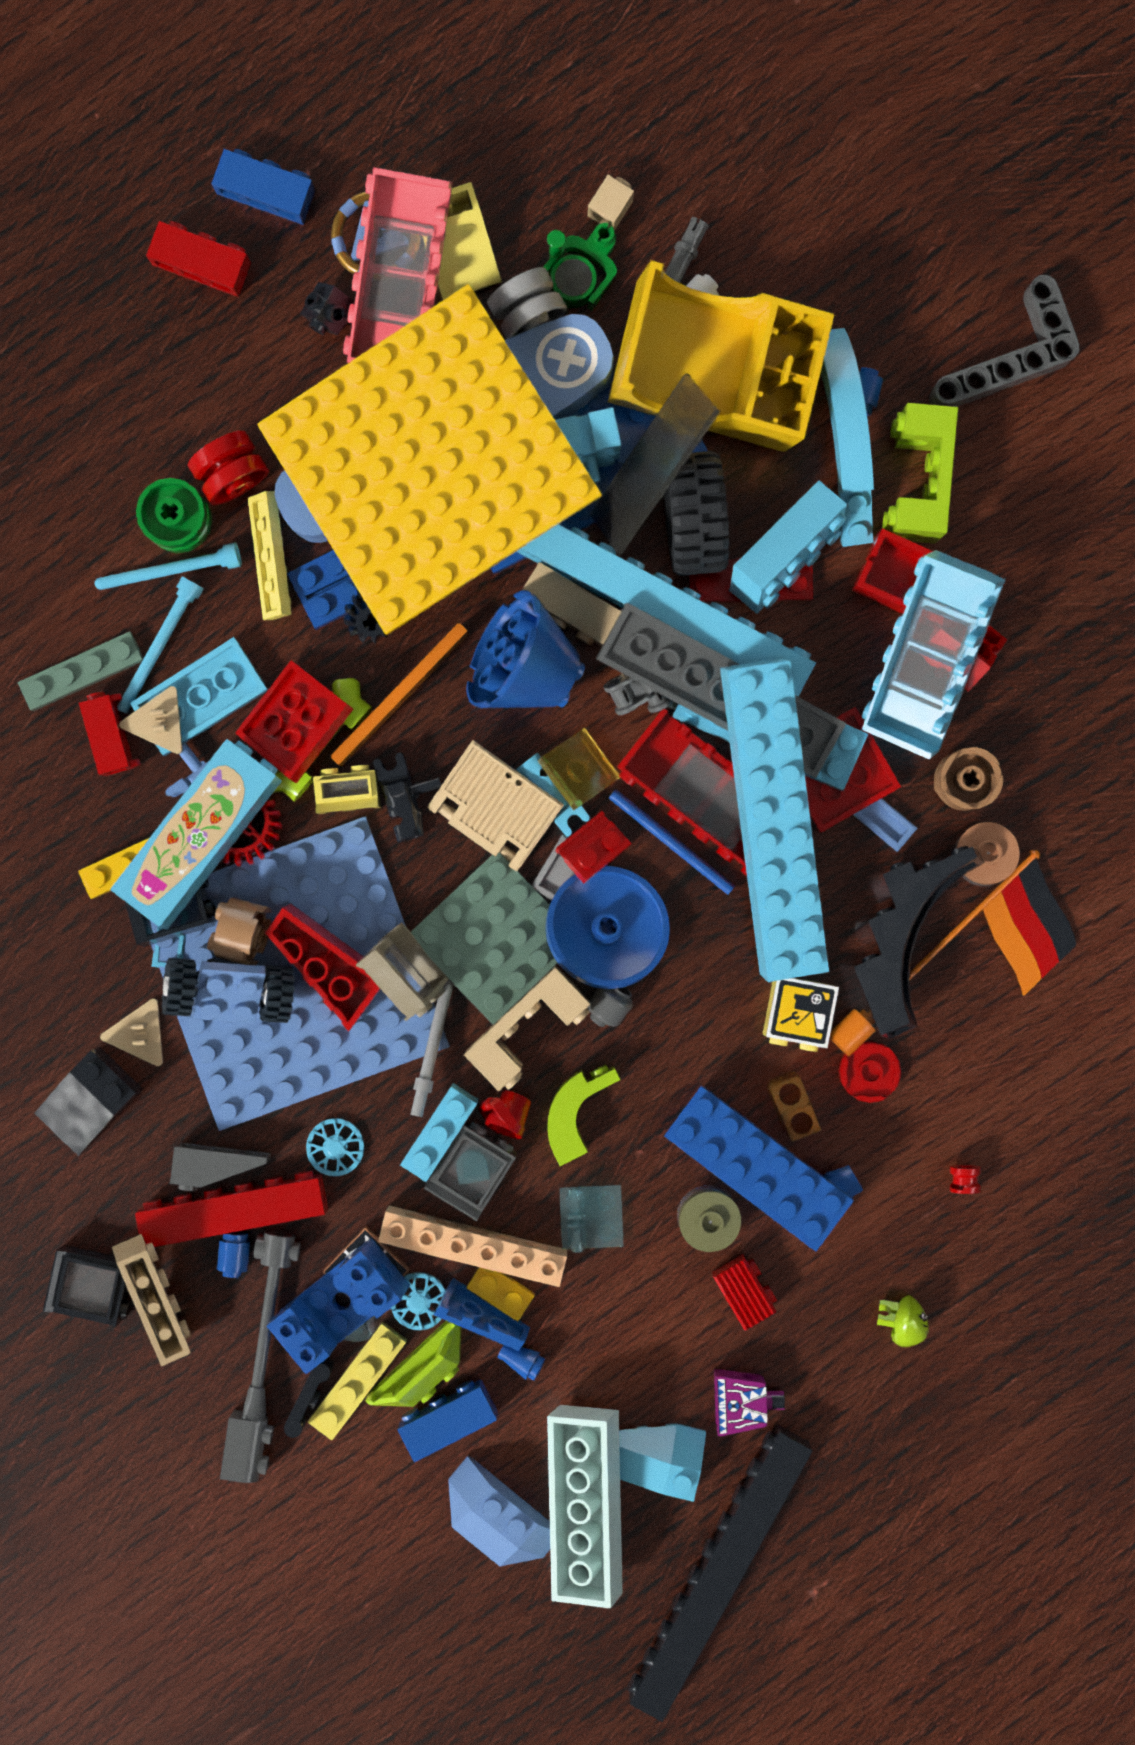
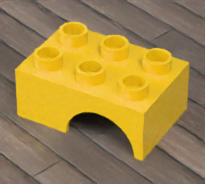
M650 261L636 283L608 403L785 452L805 437L834 314L763 293L755 297L733 298L701 292L673 280L663 271V264Z

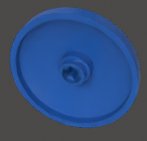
M606 866L585 884L576 874L565 881L549 905L545 925L550 951L561 968L577 981L601 989L626 987L646 977L663 957L670 934L668 913L657 891L639 875L614 866Z

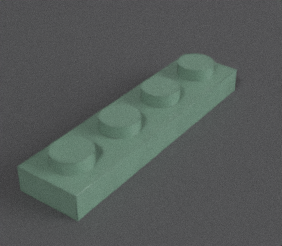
M129 631L17 683L30 711H36L141 663L144 658L133 634Z

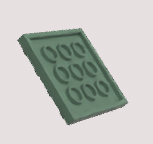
M500 853L496 857L491 855L411 931V934L429 958L492 1025L557 964L546 938L545 925L549 904L518 871L508 866L510 863Z

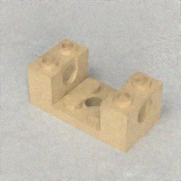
M556 965L494 1025L483 1033L464 1054L498 1091L504 1086L509 1090L520 1080L522 1075L520 1071L523 1065L499 1038L501 1037L506 1041L518 1029L519 1025L516 1022L523 1015L529 1019L541 1007L540 999L567 1026L572 1021L577 1025L590 1013L587 1008L590 1005L588 998Z

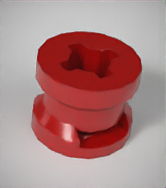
M950 1166V1173L953 1175L950 1192L958 1194L981 1193V1185L978 1183V1176L981 1174L980 1166Z

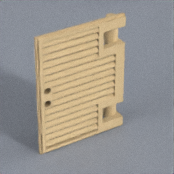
M472 740L427 808L435 814L438 812L449 820L448 823L495 857L500 853L510 863L508 866L518 871L564 804ZM447 797L460 805L457 810L444 802ZM507 840L520 848L517 853L505 845Z

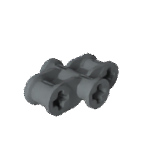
M623 673L612 678L603 686L605 692L610 693L616 705L615 712L617 715L630 713L645 702H648V711L655 713L667 708L674 702Z

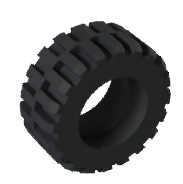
M713 451L671 454L663 462V484L668 548L673 573L684 576L722 572L728 566L729 526L726 489L720 456Z

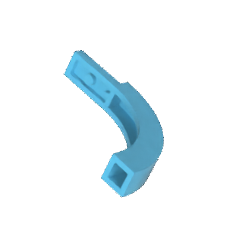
M833 329L830 331L820 374L826 392L832 423L837 466L838 497L847 503L844 513L846 520L840 527L842 531L840 535L842 547L873 543L871 490H874L873 468L866 406L855 354L845 329Z

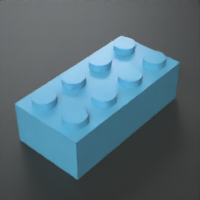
M818 481L734 565L729 591L756 614L763 607L770 608L778 599V592L784 586L791 587L799 578V571L805 565L808 567L813 565L821 555L820 550L826 544L831 546L842 533L840 527L846 520L844 513L847 503L822 482Z

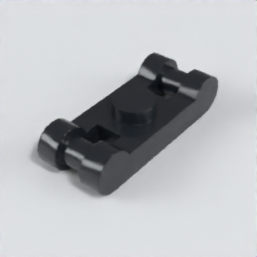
M330 1357L311 1371L284 1425V1432L288 1437L295 1438L302 1433L307 1421L304 1413L307 1407L311 1409L315 1407L321 1394L316 1389L320 1382H324L330 1377L334 1363Z

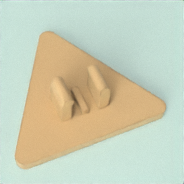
M170 686L119 723V727L171 752L181 754L183 748L177 689L174 686Z
M156 999L149 1000L103 1032L100 1036L101 1040L155 1066L162 1065L163 1055L158 1001Z

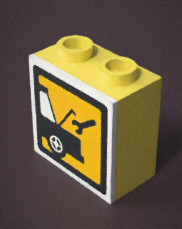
M798 978L773 981L763 1035L770 1038L769 1043L787 1046L788 1041L800 1043V1049L818 1052V1047L828 1048L839 987Z

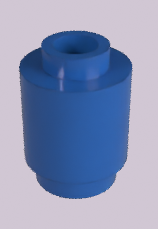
M862 367L859 374L867 416H872L873 409L877 408L883 378L878 376L879 371Z
M247 1232L223 1234V1238L219 1239L217 1270L223 1272L222 1276L239 1278L241 1273L248 1271L250 1240H247Z

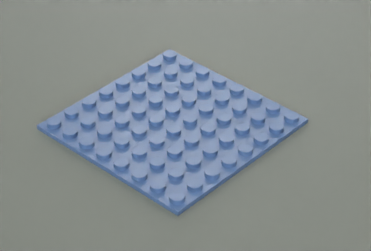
M366 816L277 848L272 852L264 853L266 857L264 860L255 856L253 857V865H249L247 860H244L241 867L234 864L214 871L208 876L209 887L205 888L208 900H213L216 910L220 902L227 903L230 898L234 897L270 907L271 913H266V919L272 920L271 923L281 909L291 903L362 956H365L383 936L402 922L405 925ZM194 895L183 909L189 912L188 921L185 924L202 919L196 896ZM178 915L169 928L181 925L182 915ZM215 917L213 918L215 926L186 934L183 959L195 960L196 972L200 970L201 961L207 962L208 959L215 958L214 952L207 948L211 933L216 931L218 920ZM150 920L153 933H155L158 926ZM179 937L156 943L160 947L159 962H166L168 958H177ZM268 938L263 954L256 953L254 960L259 961L256 966L292 967L294 971L293 977L295 978L293 984L295 991L293 992L292 1013L290 1012L291 1017L288 1023L264 1022L260 1020V1007H258L255 1023L192 1019V1013L191 1016H177L218 1130L221 1131L424 1057L436 1007L433 1002L432 1008L419 1018L415 1014L405 1021L404 1018L406 1016L380 990L357 1023L348 1032L341 1024L342 1021L325 1005L324 1000L312 986L310 987L302 978L303 975L295 965L291 964ZM153 944L151 946L153 952H155V944ZM388 952L385 955L387 959L418 992L420 987ZM159 966L161 974L164 978L165 967ZM444 1029L438 1051L450 1047Z

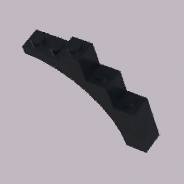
M973 846L959 847L951 852L950 857L941 861L940 859L931 860L922 866V870L911 861H902L891 866V871L883 874L896 908L888 907L876 913L875 918L869 920L882 955L879 956L878 953L866 956L861 960L862 964L854 967L881 1036L891 1039L918 1027L911 1004L909 983L911 956L917 935L929 911L942 894L963 875L985 863L981 853Z

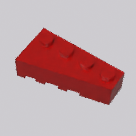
M290 903L281 909L265 934L287 960L295 965L303 975L302 978L310 987L312 986L324 1000L325 1005L330 1011L333 1010L342 1021L341 1024L349 1032L381 989L364 969L356 966L364 956Z

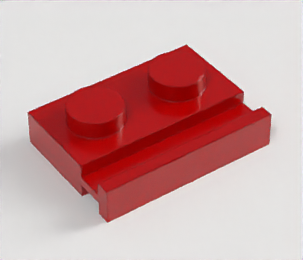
M601 811L557 846L555 852L562 856L568 867L585 884L627 850L632 843Z

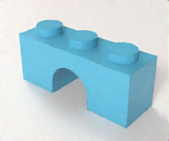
M453 1083L400 1166L427 1182L479 1099Z

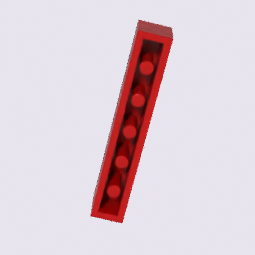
M313 1170L303 1171L294 1174V1179L284 1181L282 1176L271 1177L264 1180L265 1184L253 1186L252 1182H245L234 1185V1190L223 1192L222 1188H213L204 1191V1196L192 1198V1193L182 1194L173 1197L174 1202L163 1204L161 1199L147 1201L143 1203L142 1208L135 1212L139 1235L142 1234L146 1244L152 1242L154 1247L325 1215L328 1211V1204L322 1173L313 1175Z

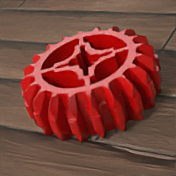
M274 799L267 800L261 808L265 819L262 834L253 828V821L257 816L255 815L247 826L251 833L244 830L235 843L241 838H249L255 842L243 848L231 847L223 857L225 864L229 865L233 857H235L236 866L241 867L243 857H246L249 865H253V855L257 854L261 860H264L266 857L261 850L266 847L272 852L275 849L269 843V840H280V835L272 831L282 829L283 825L279 821H273L281 816L279 810H271L276 805Z

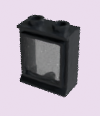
M63 1245L57 1249L43 1311L113 1325L112 1327H116L123 1319H127L131 1301L127 1300L129 1291L118 1268L115 1256Z

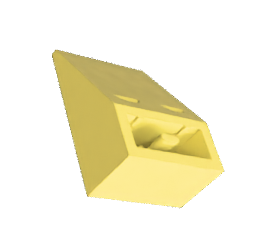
M471 182L454 187L451 191L438 287L443 300L467 284L470 285L474 292L502 283ZM422 236L423 241H424V244H425V247H426V246H427V239H428V237H427V236Z

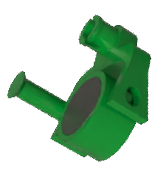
M601 223L596 226L587 241L574 235L565 238L564 233L560 230H552L547 235V242L550 245L549 260L543 268H546L549 275H551L553 281L551 292L560 293L567 308H579L588 303L587 308L593 311L616 278V265L608 257L615 247L616 235L613 227H608V223ZM572 251L584 255L603 271L606 278L596 291V272L594 266L588 259L579 255L563 257L566 252Z

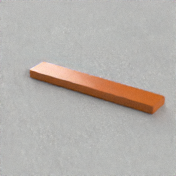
M460 623L457 624L334 751L331 758L339 766H343L469 635L468 630Z

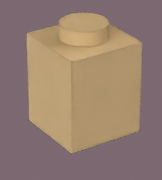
M607 175L588 205V217L599 224L608 223V227L612 226L615 231L633 203L634 190L631 189V185L620 177L615 179Z

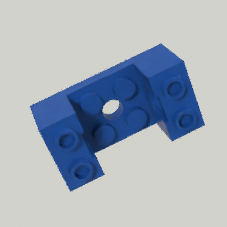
M369 1238L330 1271L281 1308L268 1323L267 1328L303 1372L307 1374L327 1359L339 1342L373 1316L379 1318L397 1304L406 1293L410 1284L376 1242ZM337 1293L347 1294L350 1297L351 1304L347 1307L340 1306L335 1299Z

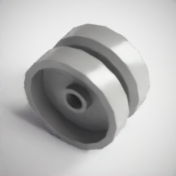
M534 268L517 275L500 286L488 298L487 305L494 318L503 320L501 330L506 339L541 324L559 319L567 311V306L560 293L550 292L553 288V281L546 268Z

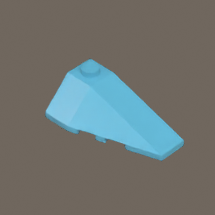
M677 1423L659 1427L638 1426L635 1429L619 1430L620 1480L663 1495L694 1502L701 1474L706 1430Z

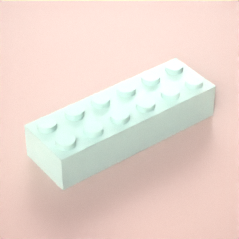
M559 1405L547 1416L552 1601L611 1608L623 1594L619 1410Z

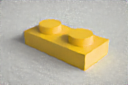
M481 1267L477 1269L466 1287L517 1322L535 1296L534 1292L506 1274Z

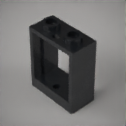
M208 878L195 893L202 919L172 927L168 930L153 933L150 920L125 901L136 944L146 947L215 926L213 918L216 914V907L212 899L208 900L205 888L209 887Z

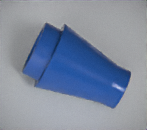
M505 1345L502 1346L498 1355L499 1359L509 1365L525 1380L529 1378L533 1381L536 1380L546 1359L540 1356L538 1351L524 1347L517 1351Z

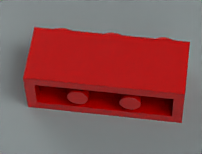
M161 221L158 222L146 257L153 266L239 297L251 265L245 249L233 243H228L227 246L217 243L213 236L204 232H199L198 235L190 233L185 226L174 221H170L169 224Z

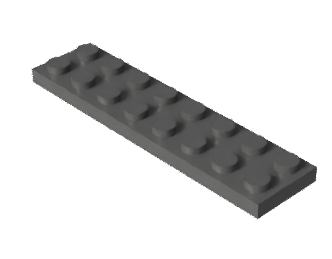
M626 602L596 659L728 731L720 668L740 664ZM795 695L804 773L816 779L846 723Z

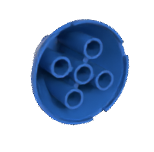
M527 590L519 591L513 596L517 598L510 605L503 603L479 640L470 664V668L475 671L473 681H468L466 686L468 700L478 708H540L555 706L562 708L570 698V690L575 680H579L583 675L585 664L580 662L579 653L538 597Z

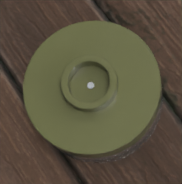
M705 1185L692 1189L682 1198L677 1210V1222L684 1239L689 1245L700 1251L716 1252L728 1247L736 1239L741 1228V1215L734 1199L728 1192L717 1186Z

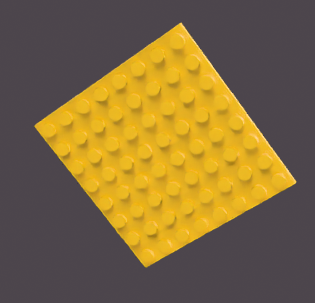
M469 284L257 424L386 635L602 496Z

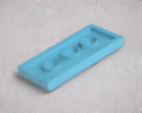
M233 637L132 701L130 705L136 711L170 686H174L177 689L183 745L267 692L268 688L236 638ZM156 745L163 756L171 753V751Z

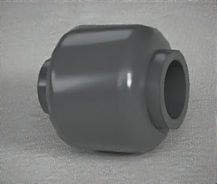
M627 987L618 989L597 988L588 999L590 1001L588 1009L591 1012V1020L601 1027H605V1025L618 1026L633 1007L630 990Z

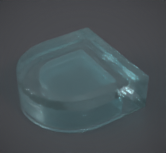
M468 1150L460 1155L456 1164L459 1185L490 1180L488 1162L481 1152Z

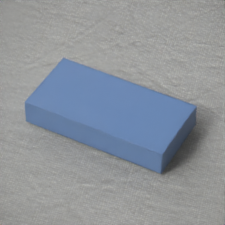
M882 798L853 814L854 817L896 852L900 850L917 829L916 826Z

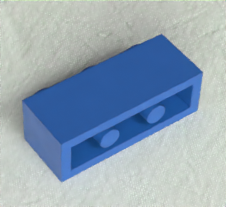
M223 149L211 183L217 195L304 225L316 191L310 176L299 170H292L291 173L281 169L279 164L264 159L263 162L252 159L250 154L239 149H234V152Z
M482 1379L475 1383L473 1380H468L456 1388L457 1392L447 1397L445 1394H441L429 1401L430 1406L420 1411L418 1408L411 1409L401 1416L402 1420L399 1422L397 1430L414 1463L497 1421L498 1410Z

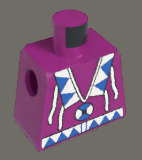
M714 1369L715 1418L718 1436L764 1428L767 1426V1410L785 1409L784 1391H766L764 1376Z

